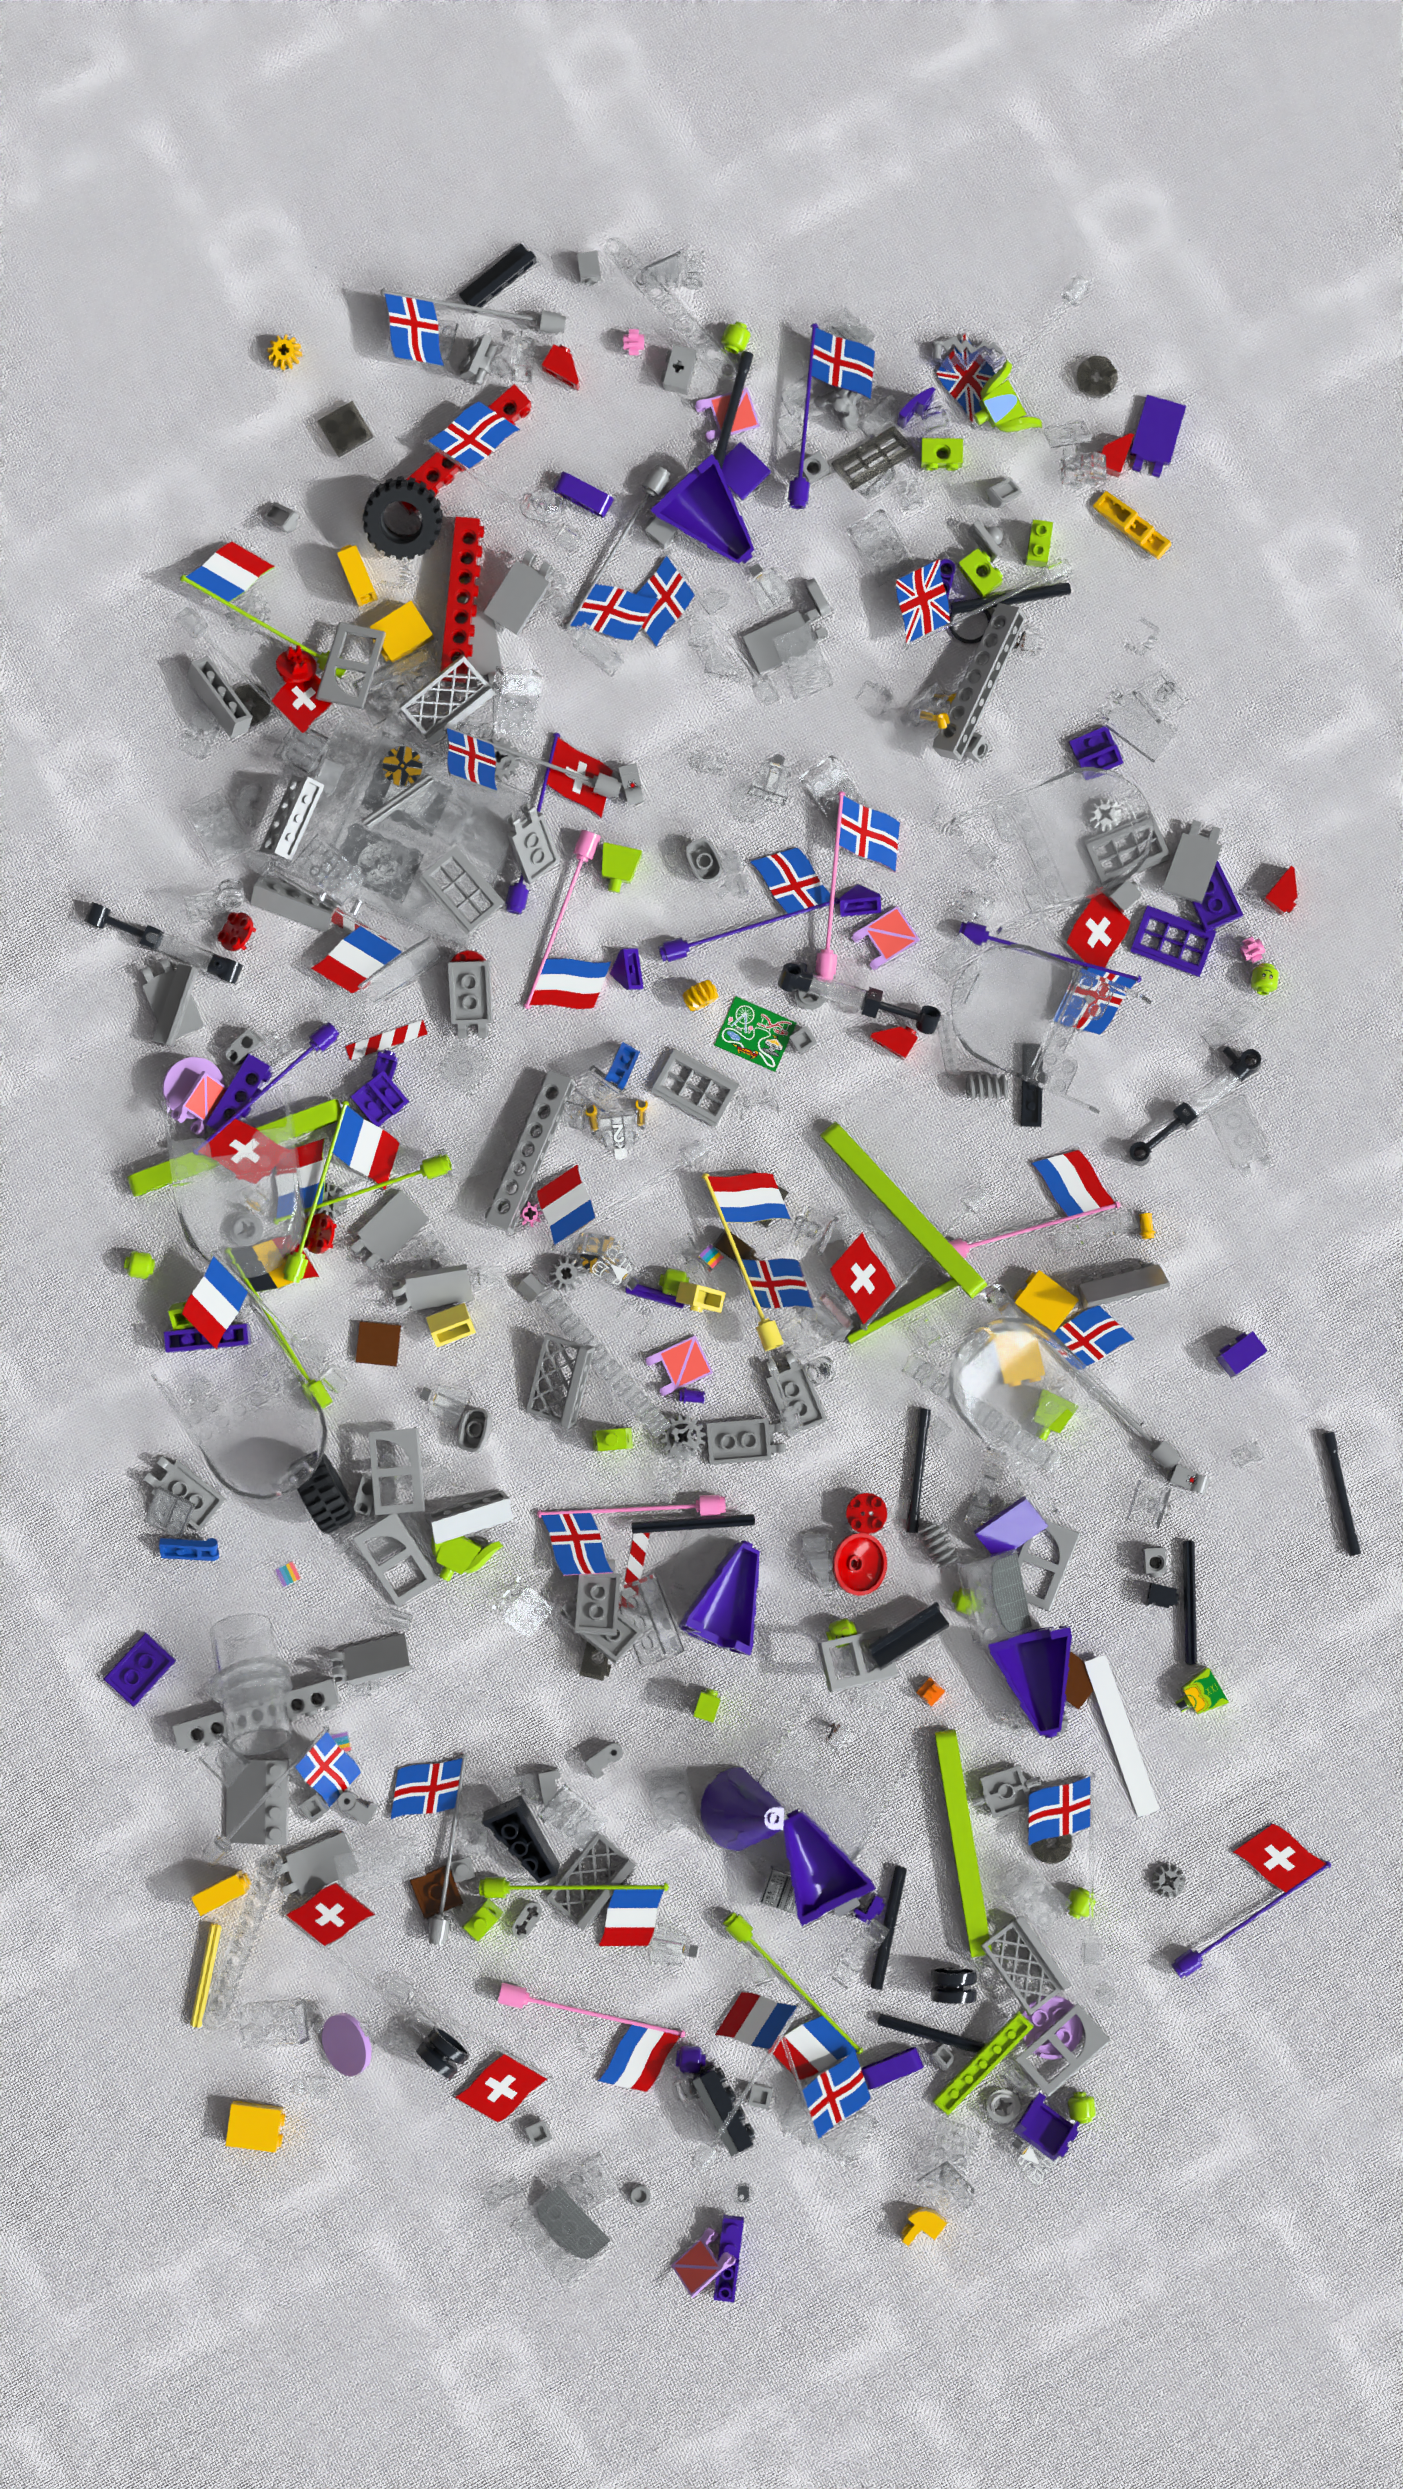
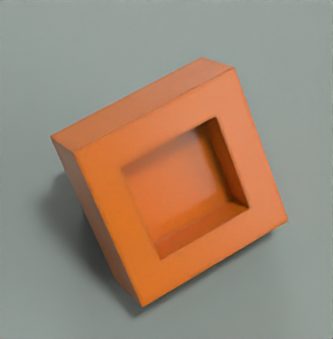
M930 1677L916 1691L931 1707L945 1692Z

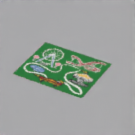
M736 996L714 1045L775 1072L790 1040L789 1037L792 1035L797 1023Z

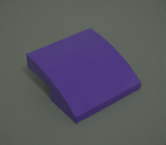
M931 387L912 398L899 412L897 425L904 429L914 413L922 417L924 411L933 402L936 389Z
M741 442L725 456L722 473L729 490L742 501L771 473V470Z
M1107 725L1068 741L1085 779L1124 763Z
M384 1070L349 1096L366 1118L377 1127L409 1103V1100Z

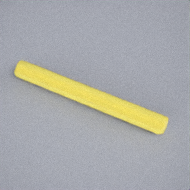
M211 1924L209 1928L190 2025L196 2028H200L203 2022L222 1928L218 1924Z

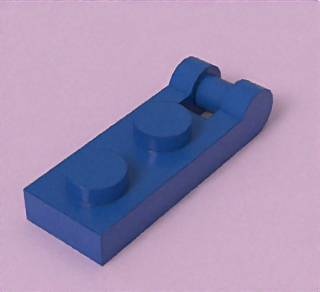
M622 1042L604 1080L609 1083L612 1081L617 1084L618 1088L623 1090L640 1051Z
M160 1538L159 1549L161 1558L216 1561L219 1559L218 1541L215 1538H209L206 1541Z

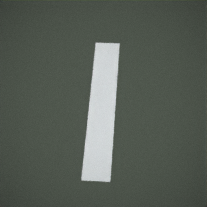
M1103 1655L1086 1661L1084 1663L1137 1816L1141 1817L1159 1810L1107 1657Z

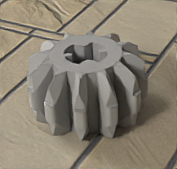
M566 1256L565 1263L563 1264L562 1260L558 1258L557 1261L560 1266L552 1264L551 1267L556 1269V1272H549V1275L557 1276L551 1280V1283L560 1281L556 1287L557 1289H560L565 1284V1292H568L569 1284L575 1290V1281L578 1284H582V1281L577 1276L585 1275L584 1272H577V1270L583 1267L582 1264L574 1267L577 1259L574 1258L571 1264H569V1256ZM567 1268L571 1269L572 1277L570 1279L567 1277V1280H565L561 1272L563 1269L567 1271Z

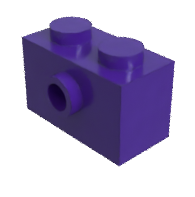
M1244 1331L1235 1338L1236 1343L1232 1346L1227 1344L1219 1350L1221 1354L1216 1359L1230 1378L1239 1374L1268 1351L1253 1331L1248 1334Z

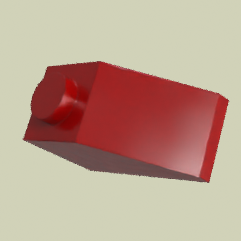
M554 344L542 363V371L578 391L580 388L571 351L563 345L557 346Z
M1129 433L1104 445L1102 452L1098 451L1094 463H1097L1096 470L1119 478L1134 434Z
M1293 866L1287 869L1263 899L1265 903L1281 916L1285 912L1290 913L1297 905L1294 902L1298 895L1295 868Z
M900 1026L872 1033L869 1039L905 1060L918 1037L913 1029L907 1026L904 1029Z

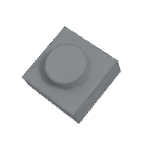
M807 1026L789 1037L800 1055L817 1044Z
M318 1793L299 1805L310 1822H313L329 1810Z
M470 1856L451 1861L450 1866L455 1883L476 1877Z
M752 2083L748 2105L769 2110L773 2088Z
M545 2119L525 2127L533 2148L553 2139Z

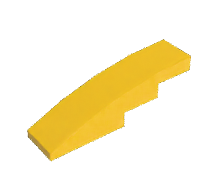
M1105 491L1093 505V508L1111 524L1159 560L1172 545L1170 540L1155 531L1151 524L1139 517L1135 510L1108 491Z

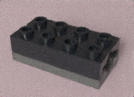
M715 2063L702 2069L701 2072L694 2073L692 2075V2082L730 2156L733 2157L753 2146L755 2132L750 2123H745L744 2110L740 2104L736 2105V2096L730 2085L726 2086V2076L722 2068H717Z

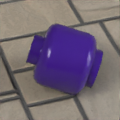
M683 2045L680 2050H677L676 2067H679L682 2073H699L701 2067H705L706 2054H702V2049L699 2046Z

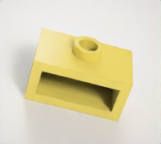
M680 1281L675 1302L690 1305V1310L702 1312L704 1309L721 1313L726 1293Z
M465 1303L426 1317L430 1333L437 1347L476 1333Z

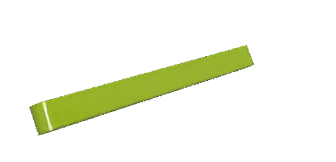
M333 1099L256 1129L276 1144H280L338 1122L342 1109L338 1099ZM191 1152L129 1175L127 1180L133 1196L136 1197L221 1166L222 1164L201 1153L195 1155Z
M836 1121L820 1134L829 1147L971 1299L987 1286L984 1279Z
M956 1730L934 1732L970 1955L971 1958L987 1956L981 1945L990 1937Z

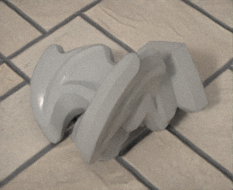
M841 388L837 392L832 391L815 398V406L825 407V405H832L836 411L842 412L845 415L842 418V423L849 431H855L859 427L857 424L859 409L855 403L860 400L861 394Z

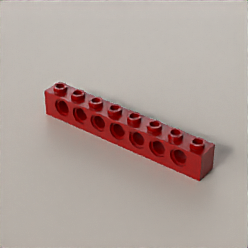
M513 384L488 408L513 425H516L515 422L520 417L523 419L531 412L530 408L532 405L523 392ZM506 407H513L515 409L512 414L504 413ZM439 450L406 480L412 477L416 478L415 482L419 484L421 481L427 484L426 488L428 490L432 489L436 496L443 485H449L454 480V476L459 471H465L467 467L442 450ZM450 460L454 463L451 468L443 467L445 461ZM431 474L438 475V479L434 482L427 480ZM398 501L409 515L419 511L408 502Z
M455 518L441 672L453 663L452 659L455 656L464 655L468 659L473 655V645L470 644V637L475 635V625H472V617H476L477 605H474V597H478L479 585H476V577L480 578L481 565L477 564L478 558H482L483 546L479 545L480 538H484V526H481L480 518ZM471 537L474 541L471 544H466L463 542L464 539ZM465 557H470L472 559V561L468 564H464L461 562L462 559ZM462 577H468L470 578V581L466 584H463L460 582V579ZM460 597H467L468 601L466 603H459L458 599ZM463 616L466 618V621L464 623H457L456 619ZM457 636L465 638L462 643H455L454 639ZM464 662L456 668V673L467 674V665ZM444 677L441 681L451 682L452 678ZM455 678V682L466 683V678Z

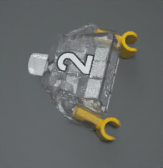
M937 682L933 683L909 702L903 711L904 714L900 716L902 724L908 726L912 723L914 727H918L926 721L932 723L937 721L938 728H947V724H950L947 713H938L946 701H950L951 704L957 693L948 696Z
M637 1100L635 1109L597 1113L595 1105H593L594 1111L592 1113H587V1108L585 1107L584 1112L589 1117L588 1124L591 1135L599 1144L604 1145L606 1150L614 1149L616 1159L627 1158V1148L635 1147V1142L640 1140L646 1128V1113L644 1111L647 1109L648 1102L645 1100V1107L643 1108L638 1106Z

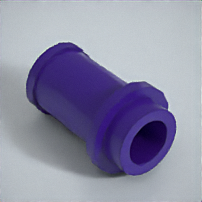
M684 1387V1389L679 1391V1401L683 1402V1404L685 1402L704 1404L705 1391L687 1390Z

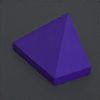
M855 885L839 898L841 917L881 913V895L862 885Z
M638 948L620 949L609 973L626 990L644 989Z

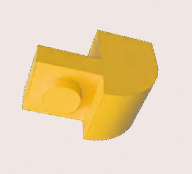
M916 2208L907 2214L908 2220L912 2223H907L902 2229L901 2240L909 2246L921 2230L935 2240L947 2225V2220L931 2208Z

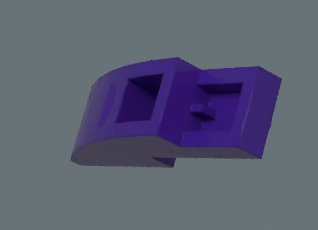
M723 2215L718 2261L725 2252L733 2255L736 2261L732 2266L724 2269L716 2276L713 2300L735 2301L744 2217Z

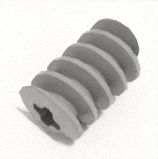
M968 1074L966 1078V1099L968 1094H970L972 1100H975L976 1094H979L980 1100H983L984 1095L987 1094L988 1099L991 1100L993 1094H995L997 1100H999L1001 1094H1003L1005 1100H1008V1079L1006 1080L1005 1075L1001 1074L998 1080L997 1075L993 1074L990 1080L988 1074H984L981 1080L980 1074H976L973 1080L972 1075Z
M938 1522L919 1530L918 1533L926 1534L922 1541H929L925 1548L933 1549L929 1553V1557L936 1556L932 1563L939 1564L938 1568L957 1560L958 1556L951 1555L955 1550L954 1547L947 1548L951 1540H944L948 1533L940 1532L944 1525H937Z

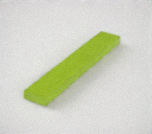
M951 1279L847 1336L849 1344L958 1286V1284Z
M1017 2011L936 2095L933 2103L945 2114L949 2115L1021 2041L1034 2025Z

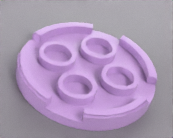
M186 1057L176 1062L167 1070L163 1079L162 1092L166 1103L172 1111L181 1105L202 1071H205L225 1086L220 1070L212 1062L201 1057ZM187 1110L186 1118L199 1119Z
M1055 1995L1031 2015H1028L1024 2010L1023 2015L1034 2025L1022 2038L1026 2046L1029 2047L1067 2013L1074 2004L1061 1996ZM1036 1999L1029 2004L1030 2008L1036 2004ZM1077 2014L1055 2032L1056 2036L1071 2052L1077 2047L1083 2035V2024ZM1049 2039L1033 2052L1045 2059L1064 2057Z
M338 2013L328 2018L323 2026V2048L328 2060L338 2072L346 2076H355L363 2072L370 2064V2040L368 2036H365L359 2026L360 2022L355 2017L347 2013Z

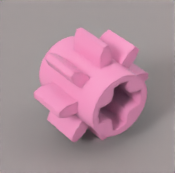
M629 329V334H624L623 346L624 350H629V355H639V350H644V334H639V329Z
M1249 937L1242 941L1243 946L1240 947V952L1245 961L1251 959V962L1254 963L1263 958L1261 954L1265 953V949L1259 938L1254 940L1253 937Z
M528 1201V1206L523 1208L520 1218L525 1219L522 1225L529 1222L533 1228V1222L541 1223L538 1217L543 1212L537 1211L538 1203L533 1207ZM529 1209L536 1212L532 1220L527 1216L525 1217Z

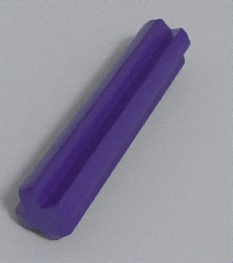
M637 1284L632 1289L626 1285L625 1292L627 1294L683 1309L685 1305L675 1302L676 1296L664 1294L661 1290Z

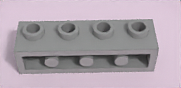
M207 656L191 662L186 678L227 735L233 738L248 732L252 715L211 659Z

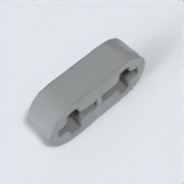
M812 578L804 582L820 616L822 617L830 613V607L816 580Z
M531 1901L527 1903L512 1926V1933L516 1938H526L540 1919L542 1907L538 1902ZM536 1906L537 1913L539 1914H534L529 1920L527 1916L530 1911L527 1908ZM524 1921L528 1922L525 1926L527 1932L518 1934L516 1925L521 1926Z

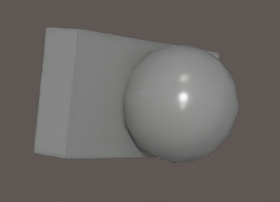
M1011 477L989 487L985 491L988 495V502L993 508H1002L1006 503L1022 494V491Z
M274 502L263 519L280 528L281 531L289 533L296 529L299 515L295 511Z
M978 519L971 525L968 532L982 551L987 553L991 560L990 562L993 563L1003 553L998 546L1002 542L1003 533L996 526L985 529Z

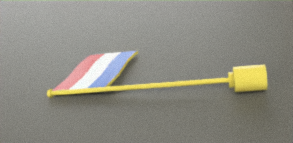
M704 1173L702 1179H705L761 1321L758 1322L759 1326L756 1327V1331L764 1351L775 1349L783 1345L784 1342L775 1320L765 1319L727 1223H752L770 1219L791 1220L773 1174L751 1173L732 1177H714Z

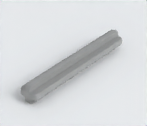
M425 775L363 818L364 825L368 829L372 828L435 783L431 775Z

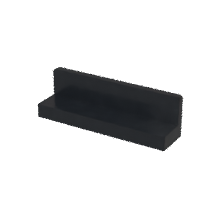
M519 244L460 292L459 297L466 305L482 308L537 263L536 256L531 250L528 252L522 244Z
M938 1602L868 1646L869 1656L880 1671L949 1627L948 1621L940 1612Z

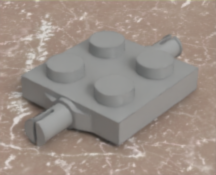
M1020 1765L980 1777L983 1795L971 1798V1800L974 1802V1807L986 1803L990 1808L992 1817L996 1818L1028 1807L1030 1788L1041 1785L1039 1776L1026 1780Z

